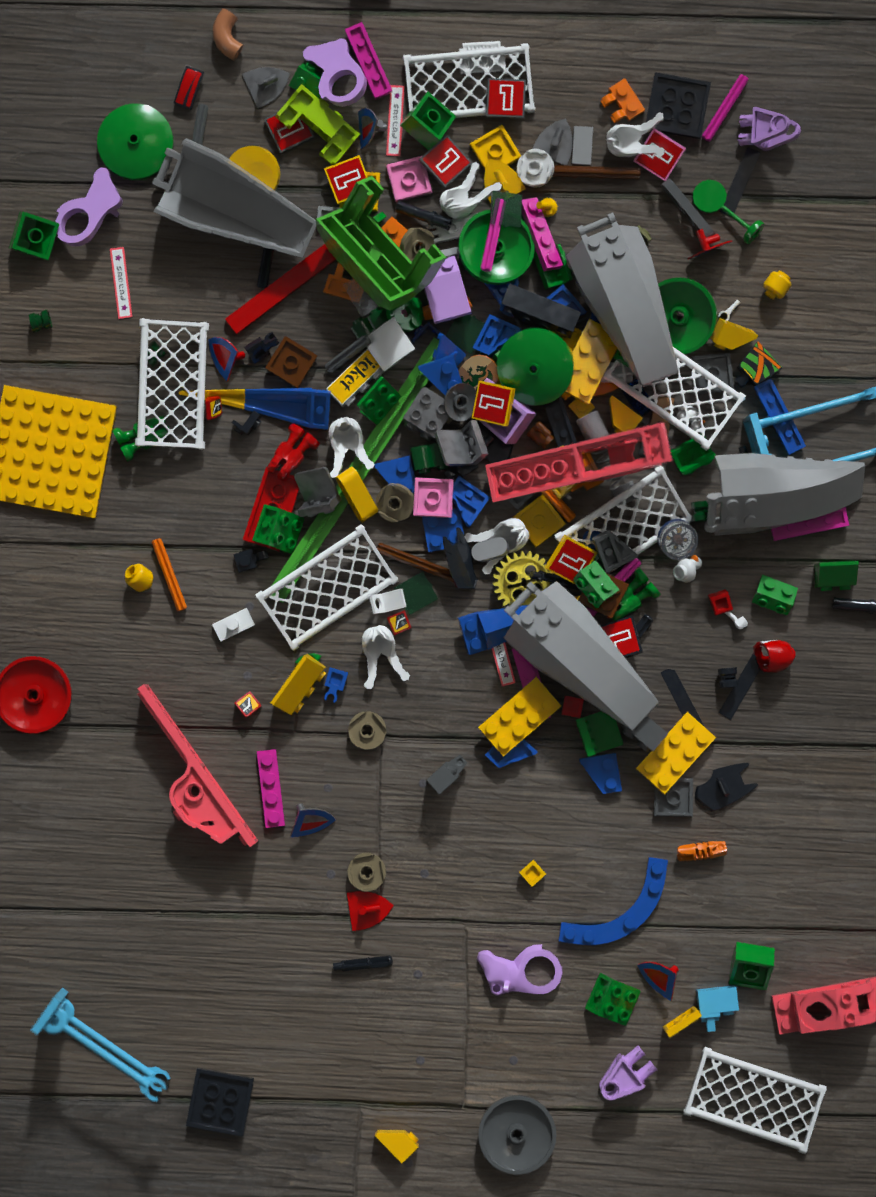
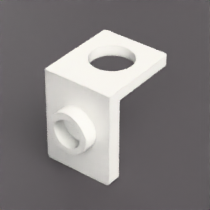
M403 589L369 595L373 614L385 613L406 607ZM376 599L379 602V609L376 607L375 604Z

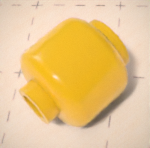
M780 270L778 272H771L763 283V287L766 290L765 295L773 300L775 297L782 299L792 286L791 278Z
M134 564L125 571V582L135 591L143 592L152 586L153 573L142 564Z

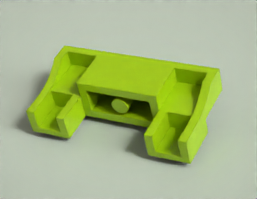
M302 84L275 116L289 129L298 119H301L327 142V145L319 155L331 165H335L360 135L343 120L344 118L339 112L331 110L325 100L317 98Z

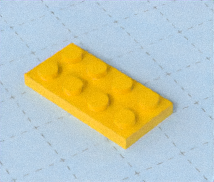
M591 319L588 320L572 351L574 374L569 387L565 391L566 394L586 404L590 403L617 350V347L612 343L611 338L602 328L601 324Z
M536 677L478 728L500 754L504 756L557 711L561 705Z
M687 712L668 732V735L658 747L651 751L638 765L636 770L665 795L716 737Z

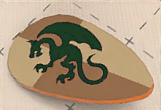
M484 355L470 357L458 370L462 383L473 386L476 391L479 381H484L486 378L494 383L498 381L497 365L491 358Z

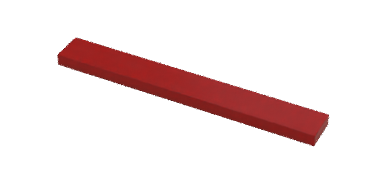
M325 244L225 318V320L236 335H238L336 261V258L329 252Z

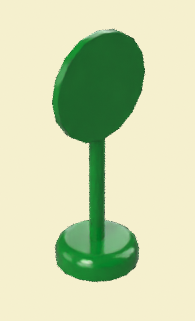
M705 180L699 183L693 191L694 205L706 213H713L722 209L747 229L743 240L746 244L752 243L760 234L765 224L758 220L749 226L724 206L727 193L721 183L715 180Z

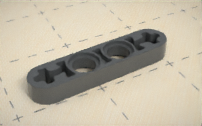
M667 179L661 184L665 193L697 231L703 229L706 238L715 235L713 229L671 179Z

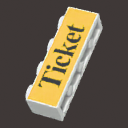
M367 349L326 390L331 391V396L342 407L345 405L349 406L355 401L356 398L354 396L359 391L363 393L370 386L368 383L373 378L375 380L379 378L383 371Z

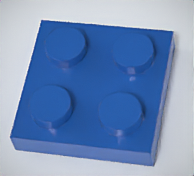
M452 509V518L422 517L428 553L444 550L443 537H447L451 545L458 541L457 527L464 534L461 515L457 509Z

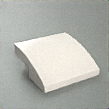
M394 317L368 335L371 344L367 348L383 372L393 367L402 358L415 350V347Z

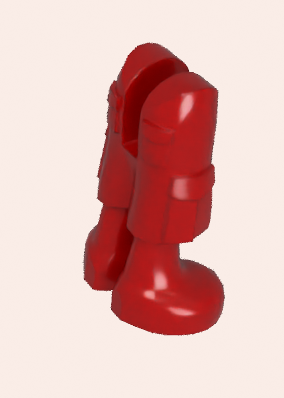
M291 424L288 427L290 435L287 442L280 443L267 467L268 471L274 473L282 464L283 467L277 475L281 480H284L293 469H296L305 459L303 453L307 449L315 450L320 445L317 439L310 433H306L299 446L293 449L292 447L305 434L304 429L296 424Z

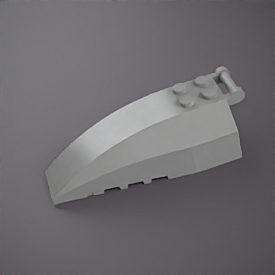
M187 138L182 142L181 154L173 149L166 148L164 161L157 177L152 182L154 185L165 189V192L153 212L189 228L214 233L226 238L240 240L245 243L259 245L303 258L316 228L315 219L242 167L212 149ZM175 158L178 161L169 183H166L164 178L172 159Z
M610 213L607 215L608 217L586 226H578L577 230L582 240L566 256L569 268L583 300L609 335L612 343L617 347L642 387L677 374L679 371L652 257L639 228L618 225L614 214ZM611 224L612 226L589 237L586 235V233Z
M756 453L715 455L714 460L720 472L722 492L707 495L709 505L705 530L707 532H714L715 535L755 533L813 519L837 511L862 498L865 463L828 459L817 461L812 458L795 459L792 456L781 458L775 455ZM721 502L720 517H715L716 504Z
M557 581L543 591H540L532 582H529L523 593L510 606L504 609L514 620L504 639L537 670L633 731L658 705L659 701L584 605ZM534 593L537 597L518 616L515 611Z

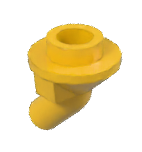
M551 198L543 199L536 204L538 209H542L545 217H551L557 212V203Z

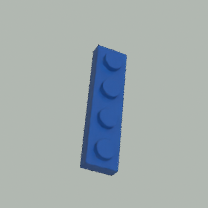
M772 379L754 387L768 417L788 413ZM793 420L773 425L788 455L806 447Z

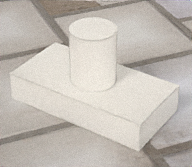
M245 608L212 625L220 642L255 626V623L248 609Z

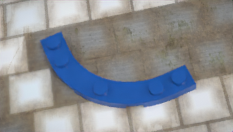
M648 857L643 888L636 902L621 916L610 922L597 925L561 922L558 941L580 945H599L618 940L636 930L651 915L661 897L668 860Z

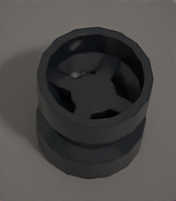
M737 667L718 669V675L721 679L719 688L739 687L738 680L736 679Z

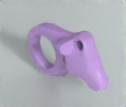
M341 38L317 46H308L304 50L303 56L306 61L314 63L324 70L318 86L322 99L330 101L333 105L343 107L356 103L364 95L367 79L361 67L350 56L349 46L345 39ZM344 75H354L357 77L356 86L349 94L340 97L332 94V87L338 78Z
M99 168L94 173L93 183L85 198L67 201L57 210L59 213L55 221L59 223L57 235L65 244L74 247L88 243L95 236L108 213L116 217L120 214L116 209L122 206L123 200L111 180L110 172L106 168ZM81 212L88 214L89 223L81 234L76 236L66 235L65 224L72 215Z
M542 944L527 947L514 961L495 956L488 950L480 951L477 956V961L481 965L490 985L491 993L496 996L511 991L530 994L549 993L560 983L563 973L558 958L550 951L542 949ZM537 956L548 958L552 961L555 969L553 979L543 986L531 984L525 976L526 964L530 959Z

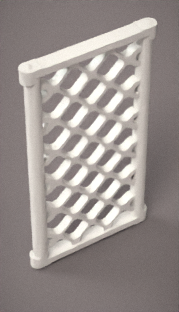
M526 43L515 47L420 56L404 55L403 61L406 71L409 112L413 109L412 102H419L416 100L417 95L421 91L426 93L427 91L424 87L429 81H433L438 85V89L432 94L434 97L440 89H443L449 95L445 102L442 103L444 106L450 98H454L459 103L457 110L451 111L456 115V118L486 115L487 107L483 100L487 93L482 99H478L472 92L477 86H481L487 92V88L481 84V81L486 75L495 78L490 74V70L494 65H498L504 72L496 79H501L504 74H509L513 79H519L523 72L527 73L528 85H526L525 91H528L529 103L525 104V111L527 113H535L536 108L533 102L529 60L530 46ZM525 53L526 66L521 65L517 61L519 54ZM502 55H509L512 63L507 68L498 63ZM481 57H490L493 61L492 66L488 70L479 65ZM471 58L474 66L467 72L460 64L463 59ZM452 60L453 64H455L456 67L451 73H447L441 68L444 61ZM433 62L437 67L432 75H428L423 71L425 63ZM514 63L522 68V72L517 77L508 71ZM409 64H414L418 69L413 77H410ZM475 67H479L485 72L480 80H476L471 76V72ZM456 69H461L466 74L461 82L456 81L452 77ZM439 70L447 75L442 84L433 79V76ZM419 72L428 77V80L422 86L414 81ZM467 77L476 82V85L470 91L462 85ZM448 79H452L457 84L453 92H449L443 87ZM412 82L420 88L415 96H412L411 93ZM460 87L468 93L463 101H459L453 95ZM469 96L478 101L475 109H467L464 105L465 100Z
M139 319L141 344L138 428L135 446L179 447L203 450L205 449L203 432L206 346L209 323ZM149 325H162V328L154 333L149 329ZM167 326H181V329L176 334H173ZM186 327H198L199 333L192 335ZM162 329H166L171 335V338L166 343H163L157 336ZM182 330H185L190 336V340L185 344H182L176 337ZM156 338L161 343V347L156 352L148 348V340ZM172 339H175L180 344V349L175 353H172L167 347V343ZM191 340L199 344V352L191 354L186 349V345ZM162 348H165L171 355L165 362H162L157 356V352ZM181 349H184L190 356L185 363H181L176 357V354ZM155 357L161 363V366L155 371L147 368L148 359ZM171 358H174L180 364V367L175 372H171L166 366V363ZM191 359L198 362V371L190 373L185 367V364ZM161 367H164L170 373V376L165 381L160 380L156 375V372ZM181 368L189 374V377L184 382H180L175 376V373ZM151 376L156 377L160 382V385L155 390L147 387V379ZM171 377L175 378L179 383V387L174 391H171L165 385V382ZM190 378L198 382L197 390L190 392L184 386L185 382ZM161 386H164L169 392V396L164 400H161L155 394L156 390ZM180 387L184 388L188 393V397L183 401H180L174 394ZM154 395L159 401V405L154 409L146 406V398ZM170 396H173L178 402V406L174 410H170L165 405V401ZM189 397L197 401V409L189 411L184 406V402ZM160 405H163L169 412L164 419H160L155 414V410ZM179 406H182L188 413L183 420H179L174 415V411ZM150 414H153L159 421L154 428L145 425L146 417ZM170 415L178 422L173 429H169L164 424V420ZM189 416L196 420V428L188 430L183 424V421ZM160 424L168 430V433L163 438H159L154 433V429ZM179 425L187 431V435L182 439H178L173 433V430ZM152 433L158 439V442L145 441V436ZM171 434L177 440V443L163 442V440ZM188 435L196 439L195 444L182 443V441Z
M674 347L679 371L678 378L671 380L665 378L664 381L649 384L653 387L654 395L648 398L641 394L642 385L639 381L633 387L626 383V376L633 375V372H625L624 364L617 360L614 362L612 367L604 374L603 379L614 383L698 442L701 448L706 451L710 449L716 436L746 398V395L742 392L738 393ZM620 363L623 373L616 376L613 374V371ZM685 365L692 369V376L682 378L679 368ZM702 376L708 380L707 387L698 389L695 379ZM691 379L694 389L683 390L682 381ZM679 382L681 391L670 392L668 383ZM666 384L667 393L658 395L655 385ZM718 387L723 391V398L712 399L711 390ZM708 391L710 400L699 401L697 392ZM695 393L696 402L687 404L684 394ZM680 394L683 404L672 405L671 396ZM667 396L670 406L663 409L657 405V398ZM733 398L737 402L729 411L726 401ZM724 402L725 411L716 413L713 403ZM709 403L712 413L701 414L700 405ZM696 405L699 415L688 416L686 407ZM682 407L685 411V417L678 420L673 416V409ZM723 414L726 415L722 423L718 426L716 422V416ZM713 417L715 426L705 428L702 418ZM698 418L701 428L694 431L688 427L689 420ZM714 429L715 432L709 441L705 439V431Z
M658 466L654 469V472L565 531H560L554 536L560 542L565 534L576 541L585 542V546L588 547L590 543L594 544L593 541H590L592 531H600L602 533L606 531L608 521L614 520L617 521L616 529L611 532L616 536H626V545H628L631 537L639 538V545L632 550L640 554L657 543L658 532L662 527L659 526L662 516L670 517V520L682 519L688 523L692 521V516L685 508L667 477L664 468ZM662 476L666 486H659L657 478ZM647 485L653 487L650 497L642 496L641 489ZM657 488L665 489L663 499L654 498ZM669 491L672 493L675 501L666 500ZM631 495L637 498L633 508L625 506V499ZM641 499L649 500L646 510L638 509ZM654 501L662 502L659 512L650 511ZM666 503L674 504L671 514L663 513ZM615 506L621 508L618 518L609 517L610 509ZM678 506L684 514L681 518L675 515ZM624 510H633L631 520L622 519ZM637 512L646 513L642 523L634 521ZM650 514L658 515L655 525L647 524ZM598 517L605 519L601 529L593 528V521ZM622 522L630 523L627 533L618 532ZM633 525H642L640 535L631 534ZM583 527L588 529L589 532L586 539L577 538V531ZM653 527L655 528V535L649 539L644 537L645 528ZM598 554L595 556L594 561L599 559Z
M362 524L356 527L355 531L263 592L259 591L255 594L287 640L291 650L295 651L299 648L300 644L370 599L369 595L377 594L389 585L399 582L398 577L391 571ZM363 535L369 546L359 545L358 537ZM348 544L355 546L354 556H344L342 548ZM358 548L368 549L366 559L356 558ZM372 550L379 558V562L369 560ZM331 555L339 557L336 568L327 566L326 559ZM343 558L352 560L350 570L340 568ZM355 561L366 563L364 572L353 571ZM369 563L379 565L376 575L366 573ZM316 565L322 567V577H311L310 569ZM382 566L385 567L390 575L386 579L379 575ZM326 569L336 570V576L333 581L324 579ZM340 571L350 574L347 583L337 581ZM352 574L363 576L361 585L350 584ZM299 576L307 578L304 589L295 587L294 580ZM366 576L376 578V585L371 589L363 586ZM311 579L320 581L318 591L308 590ZM323 582L334 584L331 594L321 592ZM337 584L347 586L344 596L334 594ZM284 586L291 589L290 598H279L278 590ZM350 587L360 589V596L354 600L347 596ZM294 590L304 592L302 602L292 600ZM310 592L318 595L315 604L305 603L307 593ZM321 595L331 597L328 607L318 605ZM268 597L275 600L273 610L265 602V599ZM335 597L344 599V607L338 611L331 607ZM278 601L288 602L286 612L276 611ZM292 603L302 606L299 615L289 613ZM304 606L315 608L313 617L302 615ZM317 609H327L329 617L323 621L315 618ZM275 614L286 616L284 625L280 624ZM289 616L299 618L296 628L286 626ZM302 619L312 620V628L306 632L299 628ZM285 630L296 631V638L291 640Z
M704 1047L683 1114L690 1117L693 1115L797 1149L798 1152L806 1154L822 1099L827 1090L826 1086L808 1083ZM706 1058H710L712 1067L703 1071ZM725 1063L730 1065L731 1072L722 1077L717 1067ZM740 1068L747 1070L749 1079L742 1083L736 1077V1072ZM715 1069L719 1078L709 1083L705 1073ZM702 1075L707 1084L706 1086L697 1089L700 1077ZM733 1075L737 1085L727 1089L723 1080ZM758 1075L765 1076L768 1082L766 1086L760 1089L757 1088L754 1082ZM721 1081L725 1091L715 1095L711 1086ZM752 1081L755 1091L746 1095L742 1085ZM777 1081L785 1083L786 1090L777 1095L772 1086ZM739 1087L743 1097L733 1101L730 1091ZM770 1087L774 1097L764 1101L760 1092ZM795 1087L802 1088L804 1092V1097L797 1101L791 1095V1091ZM705 1088H710L713 1097L707 1101H702L699 1092ZM756 1093L759 1094L762 1103L751 1107L748 1098ZM788 1093L792 1103L782 1107L779 1097ZM814 1093H817L818 1098L815 1107H813L809 1098ZM695 1094L698 1095L701 1101L696 1108L691 1107ZM728 1094L731 1104L721 1107L718 1097ZM807 1099L811 1108L801 1113L797 1104ZM712 1100H716L719 1106V1110L714 1114L707 1112L705 1107L706 1103ZM746 1100L750 1109L744 1113H739L736 1104ZM777 1100L780 1109L770 1113L767 1103ZM794 1105L799 1114L792 1119H788L785 1110ZM731 1106H734L737 1111V1116L733 1120L725 1118L724 1110ZM765 1106L768 1115L758 1119L754 1112L755 1109ZM752 1112L756 1118V1121L751 1126L743 1124L742 1119L743 1115ZM783 1112L786 1122L776 1125L773 1116ZM813 1112L810 1123L807 1125L803 1117L805 1114ZM768 1118H771L774 1124V1128L770 1132L762 1130L761 1122ZM802 1118L805 1127L799 1131H794L791 1122ZM786 1124H789L793 1131L788 1138L780 1136L779 1128ZM807 1130L804 1142H799L798 1134Z

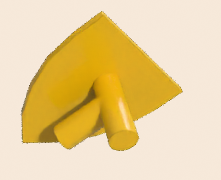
M488 160L484 174L485 188L498 182L502 185L500 192L492 193L488 197L492 207L495 199H503L505 201L526 189L520 177L510 166L501 161Z

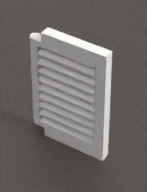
M500 41L462 43L463 48L459 49V52L504 48V46H501ZM502 55L498 63L506 68L505 55ZM481 57L479 65L485 70H488L493 64L490 57ZM471 58L463 59L460 66L469 72L473 68L474 63L471 61ZM494 65L490 72L503 71L498 65ZM475 67L471 73H484V71L479 67Z

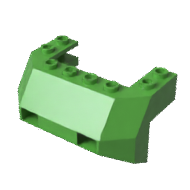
M370 176L356 182L341 209L317 218L316 229L329 252L378 306L391 311L406 304L427 287L447 257L435 244L431 245L428 252L425 249L419 250L413 261L402 252L370 216L371 211L384 191V188L375 178Z

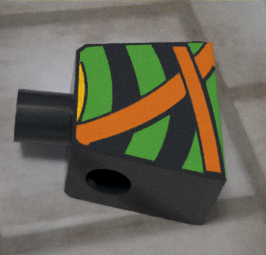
M756 342L738 365L737 369L741 374L734 381L741 388L748 382L755 387L778 373L782 366L759 342Z

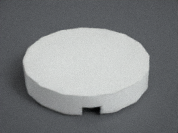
M540 149L526 151L527 153L522 155L517 163L518 177H520L525 185L533 188L547 184L554 173L552 157Z

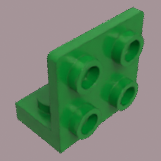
M381 376L358 402L357 406L366 418L378 425L402 396Z
M264 504L252 541L292 554L296 547L304 518L283 509Z
M601 711L575 720L587 757L623 745L616 720Z
M599 973L585 1009L600 1017L626 1026L641 991Z

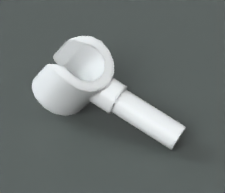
M736 300L726 311H721L718 318L722 313H726L728 315L726 320L728 321L730 314L740 302Z
M730 611L725 612L734 621L738 629H743L748 625L743 616L737 619Z

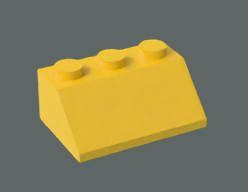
M309 654L304 655L273 698L271 704L290 715L294 712L298 714L304 705L302 700L305 696L308 698L315 690L312 686L316 681L320 682L325 676L326 672H324V669L326 667Z

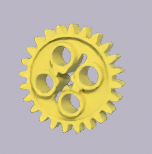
M521 550L520 556L513 552L512 559L507 555L506 563L502 560L500 561L502 568L496 567L499 574H493V577L498 580L492 582L494 586H498V588L494 589L495 593H500L497 599H504L502 605L505 606L509 603L510 606L517 599L513 597V592L519 589L523 593L529 582L540 584V591H543L552 583L547 581L538 582L536 579L530 580L529 574L525 573L527 566H534L535 572L554 573L547 571L545 565H543L545 563L544 558L538 560L539 554L536 553L532 557V552L529 551L527 556H525L523 550ZM509 572H516L517 576L514 580L507 579ZM522 578L528 580L525 586L521 584ZM516 584L513 587L508 588V585ZM532 593L522 605L530 604L537 596Z

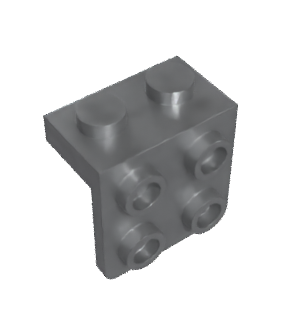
M423 387L403 417L404 426L411 431L416 429L421 433L420 436L427 441L431 439L436 441L435 433L442 429L449 418L444 409V398Z
M470 420L461 430H438L435 433L443 461L447 466L477 465L488 455L477 420Z
M321 467L295 474L294 478L305 501L297 510L300 517H313L318 513L324 512V514H328L335 510L341 498L328 468Z

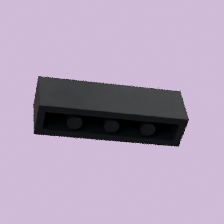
M509 284L500 307V311L507 316H515L524 323L535 324L539 328L555 332L559 337H568L570 339L581 313L512 284Z

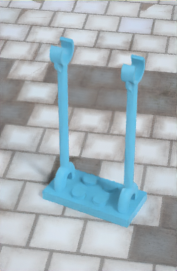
M876 387L866 389L861 393L759 420L757 413L748 415L743 419V424L752 453L772 455L768 452L767 446H769L767 436L763 435L762 428L864 399L876 398ZM876 448L837 458L833 461L855 462L876 456Z
M62 988L52 999L31 1031L37 1035L41 1030L49 1034H58L64 1031L137 1081L141 1092L149 1100L158 1101V1097L152 1096L148 1088L151 1086L155 1091H162V1087L166 1089V1084L154 1076L156 1074H163L169 1080V1073L159 1067L145 1066L75 1018L73 1004L65 998L68 991ZM70 1023L82 1032H84L86 1035L97 1041L99 1044H101L102 1046L113 1052L115 1055L129 1063L131 1066L142 1072L144 1076L140 1075L138 1072L124 1064L122 1061L111 1055L109 1052L95 1044L93 1041L79 1033L77 1030H75L68 1024ZM154 1083H158L162 1087H157L154 1085Z

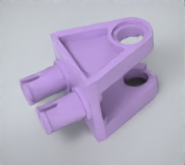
M753 107V115H741L739 118L743 119L739 121L741 127L752 126V133L739 134L738 138L742 139H738L740 146L755 145L764 151H768L797 139L800 135L801 127L783 114ZM793 125L795 132L787 135L786 132L789 130V126Z
M638 1045L625 1056L619 1053L600 1080L599 1088L606 1099L615 1100L645 1088L644 1080L658 1071L651 1061H648L638 1071L632 1069V1065L645 1056V1053ZM612 1084L615 1086L614 1089L610 1092L606 1091V1086Z

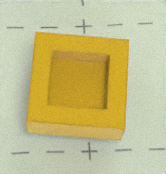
M575 399L568 405L578 419L588 415L595 409L591 402L586 404L578 399Z
M534 860L519 872L532 887L546 875Z

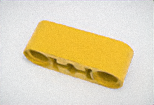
M352 466L335 477L359 521L363 523L378 512V508L360 475Z

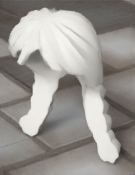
M657 113L656 117L641 125L619 124L612 127L606 135L609 151L618 157H632L639 154H657L658 157L664 155L665 149L655 145H642L638 142L643 134L650 132L657 124L663 121V113Z
M474 162L471 164L470 173L462 185L442 193L440 197L441 209L452 218L466 217L479 203L487 200L492 193L500 192L502 185L500 182L486 187L475 197L468 198V192L473 186L477 171L479 170V164Z
M349 417L334 421L329 428L330 443L335 455L334 468L330 472L331 477L335 478L340 474L345 454L349 449L355 451L356 456L366 466L367 470L372 469L375 464L368 459L363 446L362 431L358 422Z
M511 518L500 522L494 529L477 535L466 533L464 537L467 542H482L502 537L509 543L508 553H512L526 545L529 539V532L521 520ZM504 556L490 560L482 568L484 574H490L493 566Z
M382 625L371 627L364 631L362 649L367 657L369 676L368 680L364 683V687L372 689L377 675V659L381 653L388 657L390 664L403 681L409 680V673L402 668L396 655L395 640L392 632Z

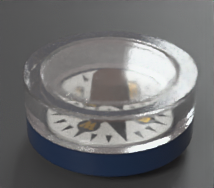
M673 519L666 522L660 528L657 542L659 548L666 556L674 560H682L691 556L696 550L698 534L685 520Z

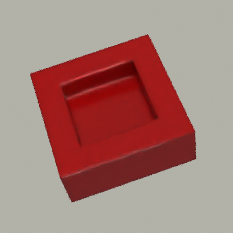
M565 696L561 715L580 718L584 699Z

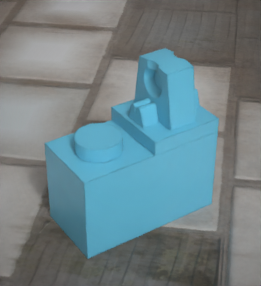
M736 986L696 989L698 1010L702 1015L700 1017L701 1022H706L707 1032L716 1031L715 1021H719L721 1012H723V1015L735 1014L734 1011H739Z

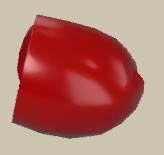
M760 641L753 646L758 665L763 672L783 671L790 667L796 657L795 650L786 641ZM763 646L766 648V650H767V652H768V656H763V654H762V647H763Z

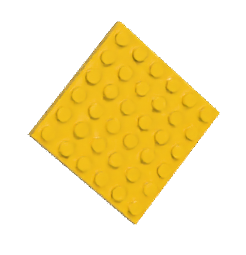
M4 385L0 403V501L96 519L117 406Z

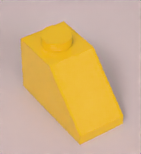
M719 318L710 339L715 343L714 346L719 349L725 350V348L733 350L757 339L758 335L753 330Z
M613 395L610 397L609 406L612 427L615 429L614 432L620 433L635 429L643 418Z
M377 1130L375 1132L376 1138L401 1163L419 1147L417 1143L418 1138L412 1132L409 1134L406 1130Z

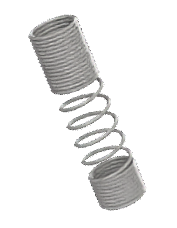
M594 411L576 421L586 441L609 435L598 411ZM608 449L595 453L592 452V454H599L607 451L605 454H603L601 457L597 459L596 463H602L610 460L606 459L603 461H599L602 457L608 454ZM628 475L621 476V479L610 486L614 497L634 485L633 481H630L624 485L612 488ZM616 477V478H612V479H607L606 481L614 480V479H617V478H620V477ZM631 495L625 499L626 504L636 499V497Z

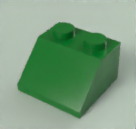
M427 91L408 113L400 126L427 150H430L441 140L456 118V115Z
M24 211L19 212L9 249L49 260L59 223Z
M858 561L821 562L815 564V588H821V591H832V587H840V590H851V586L857 585Z
M736 942L728 984L767 990L774 968L775 948Z

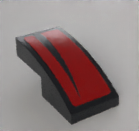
M190 66L185 67L173 104L190 110L193 109L197 92L200 90L204 71Z

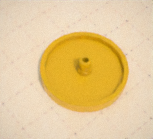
M246 146L238 149L229 158L231 161L273 190L277 189L280 181V167L274 155L267 149L259 146Z

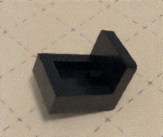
M253 411L243 426L233 419L231 422L234 425L233 430L240 435H243V433L249 435L252 429L256 430L261 424L260 414Z

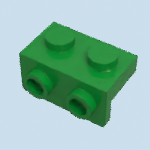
M303 63L298 66L289 86L297 90L302 84L317 98L322 99L318 86L323 73L316 70L314 65Z
M561 244L555 245L563 263L560 269L544 272L537 252L534 253V259L545 290L565 285L572 280V272L568 267Z
M693 439L670 450L672 459L682 475L692 474L700 466L710 464L716 455L711 447L706 451Z
M596 560L581 569L573 578L576 586L581 589L588 601L596 609L619 591V588Z
M762 574L752 602L760 607L776 611L779 614L788 615L793 607L798 588Z

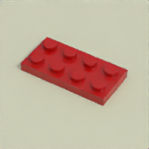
M266 467L243 540L280 552L279 549L252 541L264 504L292 513L300 489L293 475L289 474L284 480H281L277 477L278 470L271 473Z

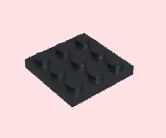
M655 72L646 123L660 112L663 113L664 119L657 124L656 130L662 133L701 139L711 82Z
M197 1067L186 1126L243 1137L254 1078Z

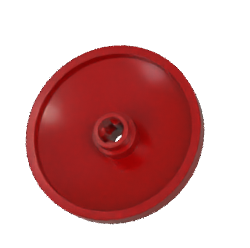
M37 656L23 657L10 663L1 672L0 716L13 729L24 733L45 732L57 726L67 715L72 701V688L68 676L55 662ZM35 691L38 693L36 699L32 697V693Z

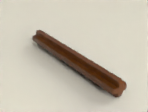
M554 165L552 177L640 179L641 171L640 168Z
M379 543L377 546L379 553L453 582L450 570L383 543Z

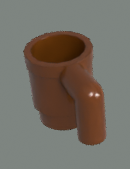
M540 421L526 434L543 449L554 439L551 431Z

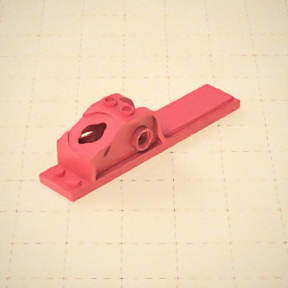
M658 423L485 466L492 502H500L568 485L602 481L662 466L661 464L671 462L672 458L665 423ZM641 441L643 442L646 458L635 459L633 452L636 444ZM608 449L611 466L597 471H585L582 453H592Z
M143 684L138 688L140 692L137 695L187 764L185 773L173 783L169 793L170 802L175 809L173 813L179 821L183 820L184 823L193 828H199L220 844L239 832L241 835L238 837L243 845L253 846L258 842V839L149 685ZM193 786L199 788L200 793L198 796L192 794L191 789ZM208 821H213L214 825L210 826Z
M876 977L772 995L778 1034L797 1031L803 1034L836 1030L876 1022ZM865 994L868 1009H863L859 1012L856 996ZM815 1002H822L832 1011V1014L816 1020L807 1013L806 1009Z

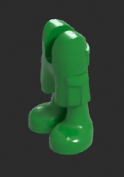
M164 415L158 416L160 419L165 418ZM156 417L145 421V425L150 428H154L159 423ZM138 423L133 424L134 429L130 431H122L120 428L112 430L127 462L133 459L134 453L143 447V449L147 450L152 447L135 446V442L123 445L137 437ZM164 427L157 431L154 430V433L159 438H163L168 433V430ZM152 433L145 436V441L158 442V439Z
M639 567L634 571L635 577L629 584L620 603L622 607L617 609L613 617L614 621L635 612L642 606L641 601L647 597L658 598L661 595L651 582L639 593L633 595L637 588L649 581L648 577Z

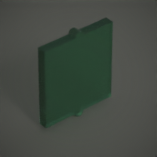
M491 191L490 224H495L500 199H503L499 225L504 228H521L522 195L509 193V191Z
M475 315L455 318L446 337L459 348L472 354L474 351L473 346L485 323L476 319Z
M423 571L394 587V590L403 589L406 602L405 609L409 615L438 599L432 588V583H429Z

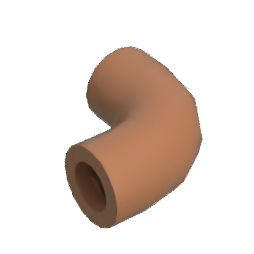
M222 8L213 25V39L217 48L225 56L235 61L243 49V44L236 41L231 34V30L238 18L230 11Z

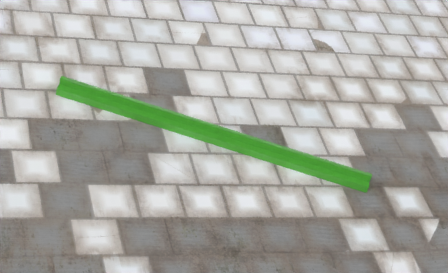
M436 338L432 339L398 391L402 397L380 423L376 425L363 445L368 459L374 464L402 423L404 415L416 396L429 381L419 370L418 366L433 361L434 349L437 350L439 340ZM357 456L349 466V468L352 466L358 472L362 481H364L371 468L367 470L366 466ZM339 485L336 486L341 501L331 513L324 514L322 512L317 515L273 584L313 559L349 504ZM299 576L298 578H296V579L294 580V581H295V585H296V583L298 582V580L300 579L301 576ZM284 586L278 590V597L287 599L291 589Z

